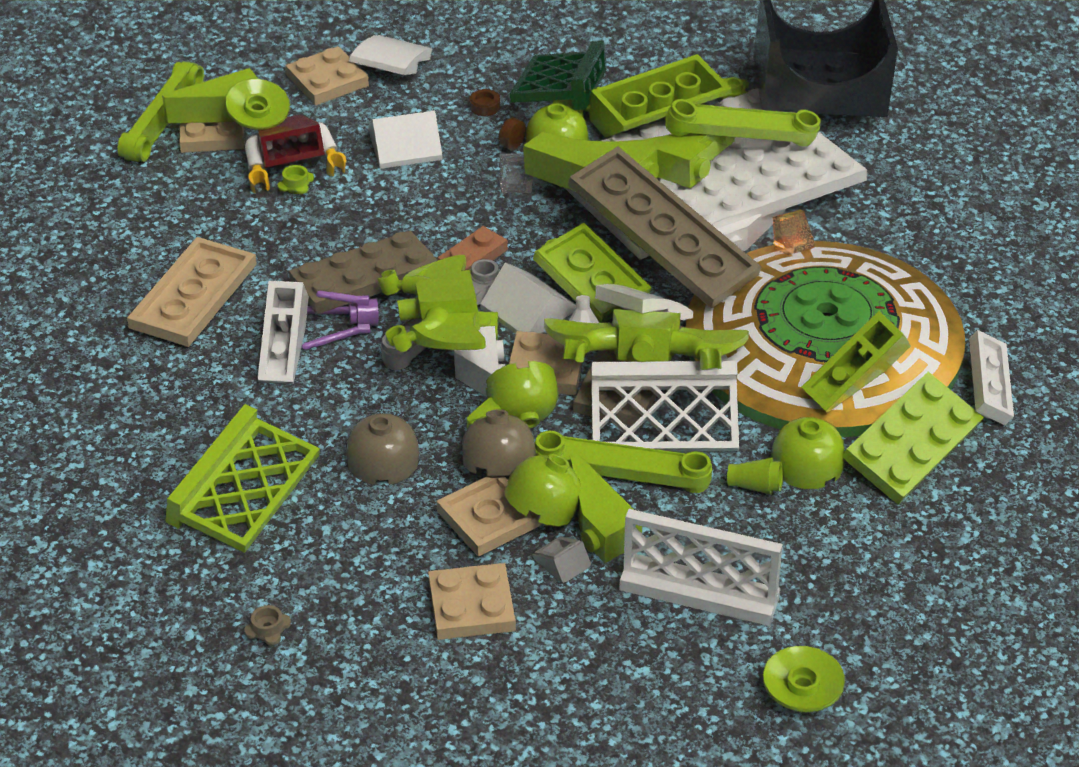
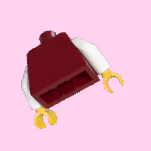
M303 115L290 116L276 127L258 130V133H254L248 138L245 144L248 167L251 170L249 182L253 193H256L254 186L258 183L266 184L267 191L270 189L268 173L263 169L264 167L325 155L327 156L326 172L329 176H334V166L341 168L342 172L345 173L346 156L341 152H336L337 146L327 126Z

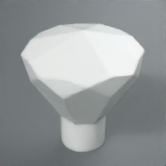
M581 295L576 297V309L569 321L599 323L590 308L589 296Z

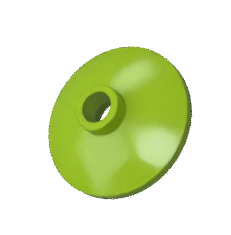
M248 79L235 84L228 91L225 102L229 116L236 123L255 130H265L280 125L287 118L290 109V101L285 91L275 83L263 79Z
M792 646L782 649L770 657L764 667L763 683L768 694L778 704L794 711L815 712L830 707L840 698L844 690L845 676L838 661L825 651L809 646Z

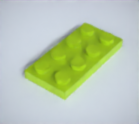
M928 371L845 450L843 459L899 505L980 424L984 417Z

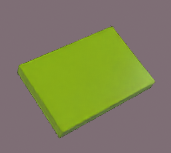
M585 223L534 251L533 260L575 301L577 296L586 295L590 297V308L599 323H604L613 317V309H625L620 308L621 306L595 299L596 285L616 284L650 294L652 287Z

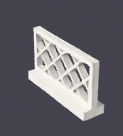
M700 361L592 362V440L600 441V430L609 421H612L624 434L616 442L608 443L671 452L739 451L737 361H722V369L708 368V370H700ZM713 389H729V402L720 411L705 398ZM599 390H614L623 400L613 410L609 411L599 401ZM624 390L632 391L629 394H627ZM641 390H651L660 398L648 411L633 399ZM677 390H687L696 398L684 411L669 398ZM627 403L642 415L630 428L615 416ZM663 403L678 415L666 428L651 416ZM699 403L703 404L715 415L703 428L688 416ZM728 410H730V420L724 415ZM600 411L605 415V417L601 421ZM646 420L660 432L652 442H643L634 434ZM682 420L697 432L690 441H679L670 433ZM720 420L730 429L731 441H716L707 431ZM628 438H630L633 442H624V441L627 440Z
M628 509L625 516L624 569L620 578L619 590L770 626L780 596L778 584L783 544ZM636 525L650 528L655 534L646 538L636 528ZM674 536H686L693 543L684 547ZM663 541L673 552L664 556L654 545ZM712 545H725L732 552L722 556ZM701 550L711 561L702 565L692 554ZM644 551L650 557L639 555L636 553ZM759 553L771 556V561L760 564L751 554ZM681 559L686 565H681L674 562ZM740 559L750 570L739 573L730 563ZM719 568V569L722 570L726 575H724V574H719V573H715V572H711V571H714V570H716V569ZM758 577L764 584L750 580Z

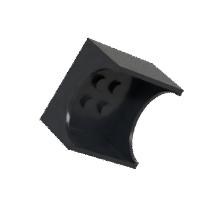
M760 0L753 57L762 110L780 112L809 110L816 114L888 117L898 46L885 0H873L869 10L858 21L845 28L827 32L808 31L795 27L781 18L774 9L771 0Z

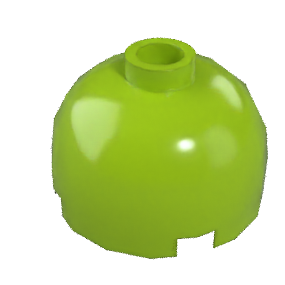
M560 103L544 106L534 112L526 128V143L541 132L567 138L588 140L587 124L578 110Z
M528 361L529 367L517 369L516 363H513L493 372L486 380L487 398L491 397L502 410L508 412V415L516 416L525 422L529 428H533L553 412L559 397L554 368L547 363Z
M801 417L791 420L779 430L772 446L771 458H773V461L782 462L783 481L787 484L801 489H820L825 487L826 481L832 480L834 477L835 481L840 478L845 465V459H843L845 452L844 441L836 428L827 421L815 417Z
M556 454L532 456L526 458L513 470L507 481L504 495L509 504L525 516H527L530 510L540 515L538 522L545 525H568L578 509L581 482L573 468L569 466V462L562 456Z

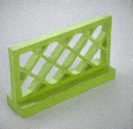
M244 404L167 498L166 523L178 529L185 523L245 553L319 457L320 448L258 419V410ZM260 433L271 438L274 444L255 447L253 439ZM298 451L306 456L303 460L287 463L284 453ZM278 455L280 464L262 467L259 459L260 456ZM252 458L255 468L236 471L234 465L236 460ZM284 473L286 478L285 484L268 485L265 476ZM259 477L262 488L243 491L240 480ZM234 483L236 492L217 495L215 490L217 484ZM266 498L268 504L266 508L249 510L246 500ZM240 502L243 512L223 515L222 504ZM214 506L217 517L204 519L194 513L198 508ZM246 522L249 529L242 538L230 532L227 525Z

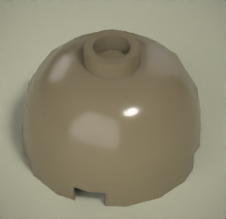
M496 409L488 411L486 416L474 421L466 430L462 444L463 466L473 473H476V467L486 468L487 476L511 475L516 466L528 457L536 456L532 431L525 422L516 416L508 415V412L505 410Z
M387 413L372 414L361 419L350 431L346 444L348 468L357 479L376 485V480L388 479V485L395 484L408 478L418 467L420 451L417 437L413 428L403 418Z

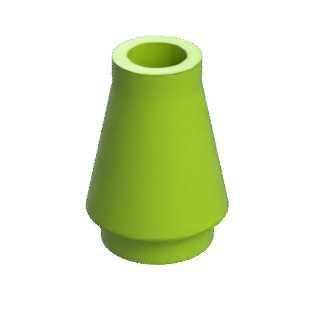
M766 458L739 464H729L727 469L728 486H737L770 495L773 491H781L783 484L782 462L773 461V458Z

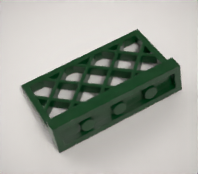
M592 41L586 52L533 55L510 92L511 103L573 100L574 110H586L591 101V90L598 88L607 71L604 41Z

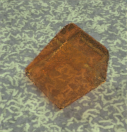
M800 209L773 217L774 249L791 255L815 247L804 210Z

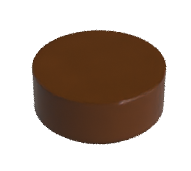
M480 89L470 95V110L475 115L492 116L499 112L501 107L500 95L490 89Z
M514 117L506 120L499 132L498 140L500 146L510 151H515L524 140L526 124Z

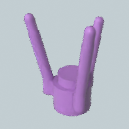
M317 291V297L349 302V307H337L320 314H349L350 324H356L357 326L302 344V349L307 350L353 335L370 333V326H378L379 324L377 298L369 299V295L355 296ZM311 307L307 308V314H316Z

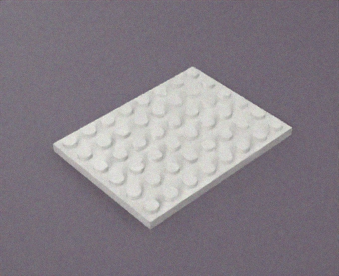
M752 89L746 94L725 98L721 102L710 105L762 110L759 89ZM666 120L654 124H645L638 129L626 133L615 134L613 137L601 141L642 140L672 133L666 129ZM818 132L816 139L809 146H798L789 141L735 137L734 142L710 160L709 174L691 189L661 178L657 179L717 229L762 214V217L867 181V169ZM565 188L639 259L650 256L579 194Z

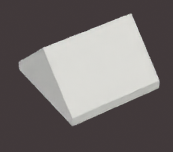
M435 111L372 119L368 126L380 169L442 160Z
M505 262L480 303V309L484 312H498V322L515 334L517 331L542 333L545 331L544 319L554 318L563 320L574 312L576 304L531 273Z

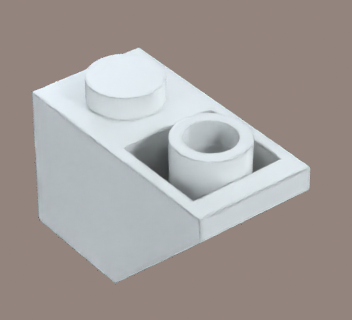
M495 326L480 327V330H478L485 337L486 347L484 349L453 350L455 378L486 397L487 378L493 372L505 366V364H498V361H504L503 340H496Z

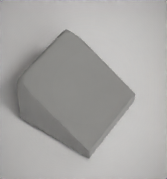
M559 536L533 554L534 560L562 583L568 582L591 566L583 541Z

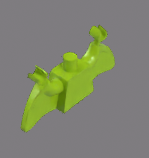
M465 255L448 257L419 267L407 273L403 280L398 279L394 269L382 272V277L378 278L377 281L385 295H392L403 289L404 293L417 295V298L397 300L400 321L421 318V322L411 326L409 332L402 325L393 326L386 331L385 334L389 344L394 346L396 350L400 352L409 350L412 346V341L420 346L448 350H480L486 347L485 337L478 331L480 330L477 299L470 270H465L467 264Z
M613 309V326L610 323H584L554 318L544 319L546 333L564 345L562 359H571L576 362H584L585 353L591 351L614 350L617 360L670 361L674 354H679L700 360V370H708V368L722 369L721 356L740 348L749 338V331L701 330L685 327L680 329L681 313L653 311L640 313L633 310Z

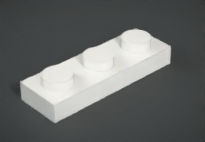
M977 330L969 338L975 411L987 419H993L1006 425L1014 417L1007 344Z

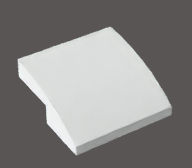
M374 35L357 46L350 55L349 62L402 75L416 74L418 61L430 60L432 48Z
M596 285L595 299L621 306L620 308L640 313L653 311L681 313L680 320L693 318V311L678 302L622 285Z

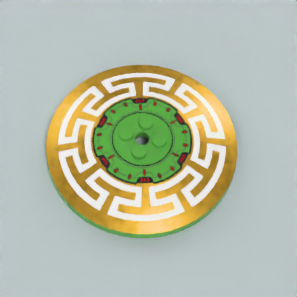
M798 241L766 246L750 251L746 254L761 265L760 273L756 278L712 309L695 294L689 305V309L693 311V318L686 319V328L749 331L748 341L740 348L722 355L721 359L722 361H737L738 412L776 429H781L794 419L815 417L833 425L841 437L861 436L928 371L952 390L962 368L965 351V332L962 320L950 298L929 277L909 264L885 253L857 245L827 241ZM880 311L905 335L911 347L883 374L827 413L801 386ZM823 313H831L833 315L825 316ZM689 356L690 361H700L694 357ZM713 389L711 391L725 404L729 402V389Z

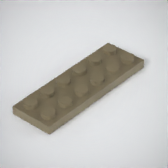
M617 146L570 176L568 185L711 309L759 275L761 265L620 147Z

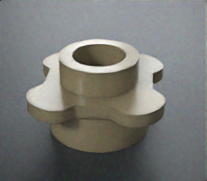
M265 605L258 607L251 615V624L245 626V635L251 639L259 638L268 645H275L281 641L283 630L290 627L291 619L288 615L282 614L281 610L275 606Z

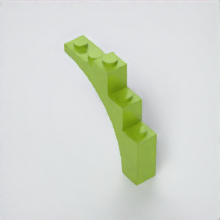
M541 132L523 145L525 174L574 191L568 186L570 176L618 146L655 178H661L691 189L709 174L710 160L734 142L735 137L689 133L686 136L668 134L642 140L612 142L588 141Z

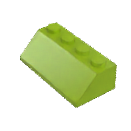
M696 54L591 90L590 121L606 138L666 117L669 107L675 100L684 99L693 104L700 105L731 94V87Z

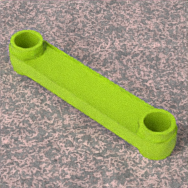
M187 61L175 63L171 77L131 130L121 134L117 146V152L120 157L135 162H145L148 160L152 145L169 124L165 120L162 94L203 82L204 69L202 66Z
M678 99L669 107L665 127L676 136H686L689 133L789 141L798 146H809L816 139L819 132L820 118L809 110L791 113L693 104L688 100Z
M556 431L541 432L537 435L534 442L536 456L556 454L565 458L570 464V454L576 451L600 476L681 487L691 493L705 491L712 480L711 459L708 455L699 451L685 454L566 437Z

